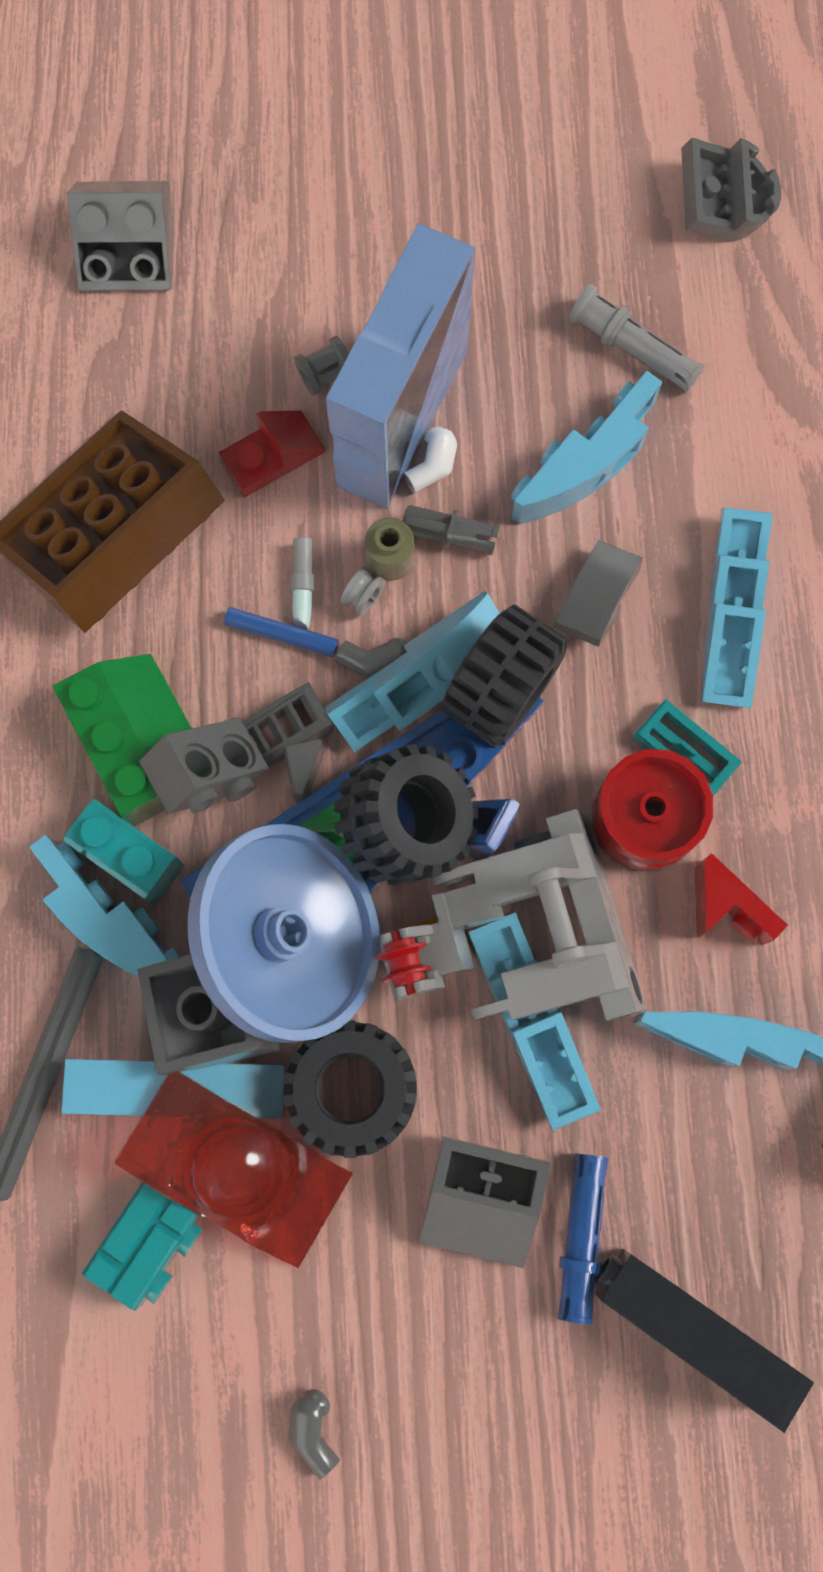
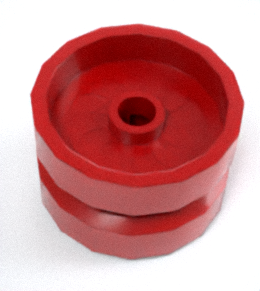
M645 749L624 757L609 771L592 804V828L599 846L614 862L634 871H658L675 865L705 838L713 820V793L705 775L690 759L670 750ZM655 808L659 815L651 816L646 810Z

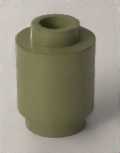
M384 518L373 523L367 530L365 535L366 562L373 575L382 577L385 581H395L406 576L412 569L414 564V535L405 522L396 518Z

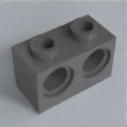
M240 717L164 735L139 761L168 814L188 808L192 813H198L227 797L229 802L237 801L250 794L256 788L253 782L268 769L266 762Z

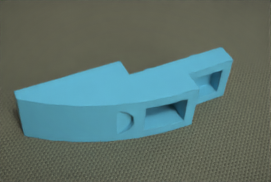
M646 371L635 385L629 381L621 389L613 402L615 410L607 419L602 416L597 418L585 437L573 429L562 443L559 440H555L544 453L540 464L543 466L533 478L526 475L514 489L511 495V499L514 500L511 520L520 525L564 510L592 494L619 473L642 449L649 427L643 424L641 420L655 404L662 381Z
M486 591L403 646L407 651L405 654L325 707L327 715L354 752L394 725L401 731L444 699L447 688L464 658L483 631L500 613Z
M45 834L29 846L59 886L42 900L80 941L100 956L138 976L137 969L182 957L174 947L165 951L155 938V935L161 929L143 906L135 911L131 906L122 902L109 911L108 908L114 904V901L96 879L90 884L86 881L78 868L84 865L83 860L75 849L65 841L58 844Z

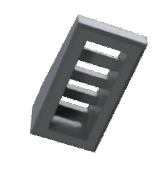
M309 682L289 692L242 722L249 735L253 737L268 767L285 759V746L319 740L334 732L332 722ZM303 706L313 721L307 727L303 725L296 712L297 709ZM284 716H287L296 732L290 738H287L278 721ZM269 725L279 743L272 749H270L260 729Z

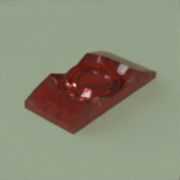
M183 1072L166 1075L114 1160V1164L170 1200L200 1213L249 1245L297 1268L300 1267L353 1175L350 1170Z

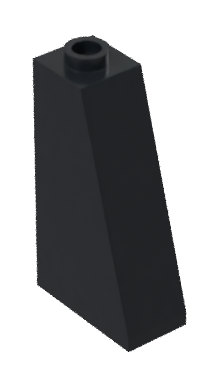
M624 1248L618 1258L613 1254L608 1256L602 1264L601 1274H597L595 1280L600 1285L595 1295L603 1303L780 1431L786 1432L814 1384L812 1380Z

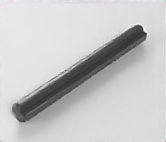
M80 947L74 950L1 1135L0 1201L8 1200L12 1195L101 967L103 957L94 951Z

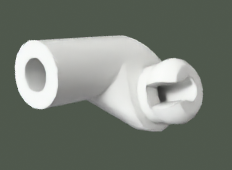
M437 426L427 432L425 441L428 442L425 461L403 473L405 482L413 494L451 473L457 450V441L452 431Z

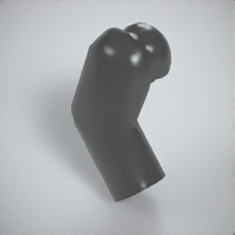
M310 1389L305 1393L304 1397H297L291 1407L289 1439L293 1448L318 1479L321 1480L338 1464L340 1459L321 1436L322 1417L329 1413L330 1402L320 1390Z

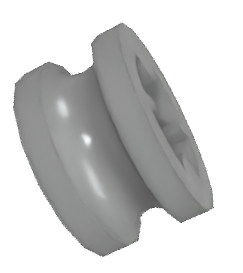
M362 567L356 572L346 586L340 600L344 606L354 605L356 607L355 612L359 616H364L374 606L386 583L382 577L372 578L370 576L371 570L367 567Z

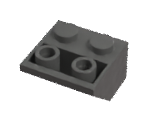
M76 182L66 194L78 289L171 290L174 227L170 182Z
M442 1136L419 1243L523 1268L539 1220L550 1162Z

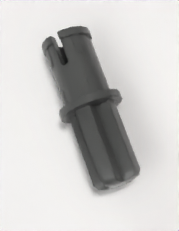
M413 505L407 506L402 520L410 527L414 536L445 543L446 549H449L450 545L488 553L487 555L491 556L494 551L495 542L479 539L476 535L482 534L497 538L499 530L498 524L493 525L457 516L458 511L453 510L451 515Z

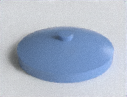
M288 824L266 825L240 834L227 841L215 851L202 868L195 882L188 910L190 953L199 980L207 995L220 1012L234 1025L246 1033L270 1042L295 1043L326 1036L341 1028L358 1012L365 1002L375 980L379 960L375 959V956L380 954L379 924L373 899L364 879L352 865V861L335 844L322 835L304 827Z

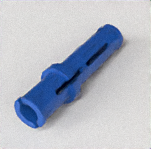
M575 1153L565 1257L560 1256L559 1268L563 1269V1283L557 1319L579 1324H592L596 1274H601L602 1262L598 1261V1247L602 1224L605 1178L609 1158Z

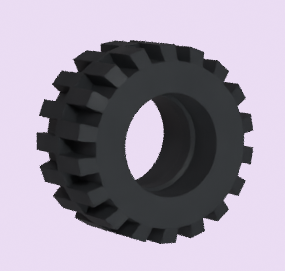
M516 604L503 610L483 631L456 671L444 696L443 713L493 747L505 742L531 711L559 668L566 654L567 638Z
M416 744L406 745L366 760L363 764L355 766L349 772L351 778L343 780L338 789L344 797L335 800L334 812L340 814V821L335 822L334 826L336 834L342 833L345 839V843L340 845L344 854L354 855L355 860L352 865L359 872L369 870V879L376 882L387 880L388 885H400L440 876L442 873L450 872L458 867L457 861L466 859L471 851L467 843L476 840L478 830L472 825L473 821L479 819L478 808H473L471 798L476 797L473 787L467 788L463 781L467 775L461 767L454 769L451 766L453 761L451 757L445 753L436 756L435 748L425 745L417 748ZM399 793L409 802L414 812L416 828L413 838L404 830L398 817L397 799Z
M349 1020L341 1028L326 1036L303 1041L304 1043L297 1051L294 1050L289 1059L291 1062L288 1071L284 1072L282 1083L285 1084V1095H283L284 1107H287L291 1117L289 1121L293 1128L302 1134V1139L310 1146L314 1145L321 1149L323 1153L331 1156H344V1158L370 1155L392 1143L408 1124L417 1097L415 1070L405 1048L400 1045L395 1037L378 1028V1026L367 1022H356L355 1020ZM344 1057H359L370 1062L376 1068L382 1080V1097L377 1108L369 1116L357 1121H345L333 1116L325 1108L320 1096V1082L325 1070L333 1062Z

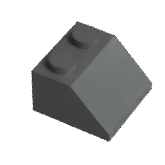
M191 954L137 969L157 1075L231 1063L280 1050L278 1042H270L246 1033L220 1012L203 988L195 970Z

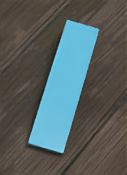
M726 507L721 509L708 610L701 702L752 708L766 615L763 603L770 561H766L773 513Z
M510 912L504 915L502 919L485 923L466 931L495 1002L508 999L501 973L538 963L533 957L516 912ZM558 1009L517 1020H511L509 1011L501 1013L529 1081L553 1131L601 1110L564 1017Z
M643 1012L636 1016L633 1023L726 1067L740 1066L744 1053L783 1070L797 1069L802 1056L823 1065V1037L808 1031L756 1018L708 1012Z
M65 1059L61 1114L284 1119L283 1095H285V1084L282 1083L286 1066L221 1064L166 1075H157L155 1061Z

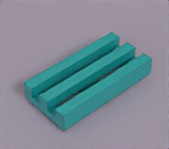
M666 698L632 737L644 749L668 750L649 734L652 730L680 755L690 759L703 774L713 781L711 784L708 783L713 796L742 763L739 758ZM662 717L667 718L724 765L725 768L719 771L688 743L660 722Z

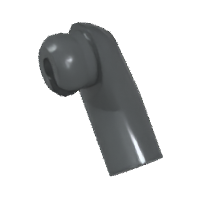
M392 638L388 643L366 651L346 640L339 649L335 662L368 679L405 654L407 651L403 646L407 642L400 638Z

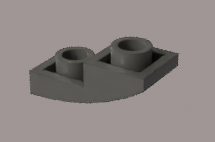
M598 540L568 593L555 621L554 629L599 647L618 616L621 601L638 575L643 557Z

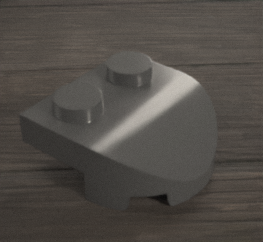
M691 138L681 148L686 230L725 241H736L756 231L778 209L781 201L779 177L775 169L767 172L756 158V155L759 153L757 146L740 138L729 149Z

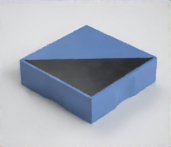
M420 223L416 226L385 285L373 313L359 334L326 396L329 430L334 441L333 463L336 487L385 509H388L404 478L403 473L408 470L468 353L476 247Z

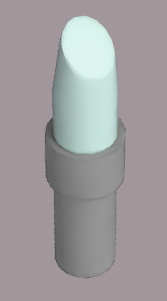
M297 537L293 539V573L290 574V592L293 593V622L297 627L306 630L310 626L312 593H314L312 539Z

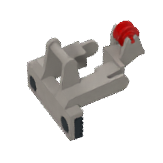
M574 809L548 817L546 821L552 839L456 867L450 872L434 877L436 887L453 886L475 878L476 883L432 895L438 923L406 927L380 935L381 940L379 944L382 953L376 955L375 959L385 963L388 975L381 981L382 983L390 982L395 1002L445 988L442 977L444 975L474 970L475 967L464 930L504 918L502 906L540 895L556 953L552 954V959L501 973L508 999L472 1009L473 1020L487 1018L508 1011L511 1020H517L595 997L600 998L606 1021L646 1011L645 1000L588 815ZM568 886L570 888L587 946L577 945L561 888Z

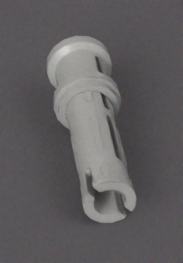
M589 284L575 302L568 321L573 325L579 322L601 337L600 342L606 347L608 345L613 347L616 344L687 393L699 378L698 374L702 373L705 366L697 363L632 319L633 314L625 305L621 308L617 307L599 295L596 286Z

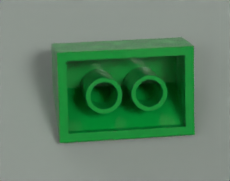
M152 654L96 662L54 684L52 687L120 816L135 827L164 811L165 808L139 761L164 735L192 728Z

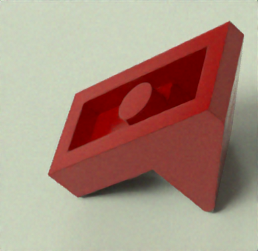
M301 410L260 411L256 413L259 430L219 451L222 463L244 498L326 452L324 445Z
M712 853L695 867L696 931L698 938L707 934L726 913L733 917L730 922L733 928L751 943L757 940L761 945L774 941L788 926Z

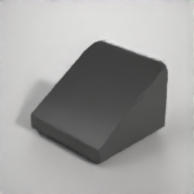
M320 739L285 746L284 755L292 794L296 803L301 802L310 795L324 755V746Z

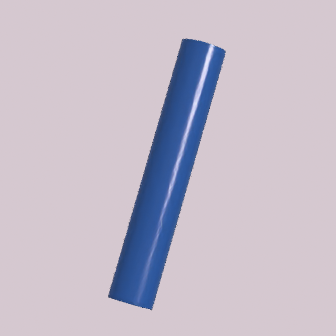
M233 607L228 608L224 620L225 626L334 658L339 644V639Z

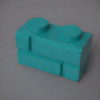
M93 799L87 805L63 838V841L154 906L160 901L185 866L175 855L96 799Z
M152 1176L145 1178L83 1270V1276L102 1290L109 1292L112 1297L134 1311L141 1307L146 1300L155 1304L173 1277L165 1270L178 1252L185 1257L200 1237L203 1228L196 1223L203 1211Z

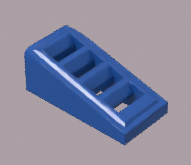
M513 799L472 801L473 808H478L479 819L473 821L472 825L478 830L476 840L467 843L471 850L468 854L469 857L479 861L489 857L496 851L517 814L519 803Z

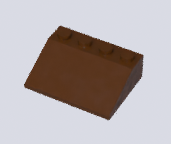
M120 410L0 521V555L60 613L86 633L94 624L103 619L106 613L131 589L135 588L166 556L170 555L201 523L205 522L225 500L198 460Z

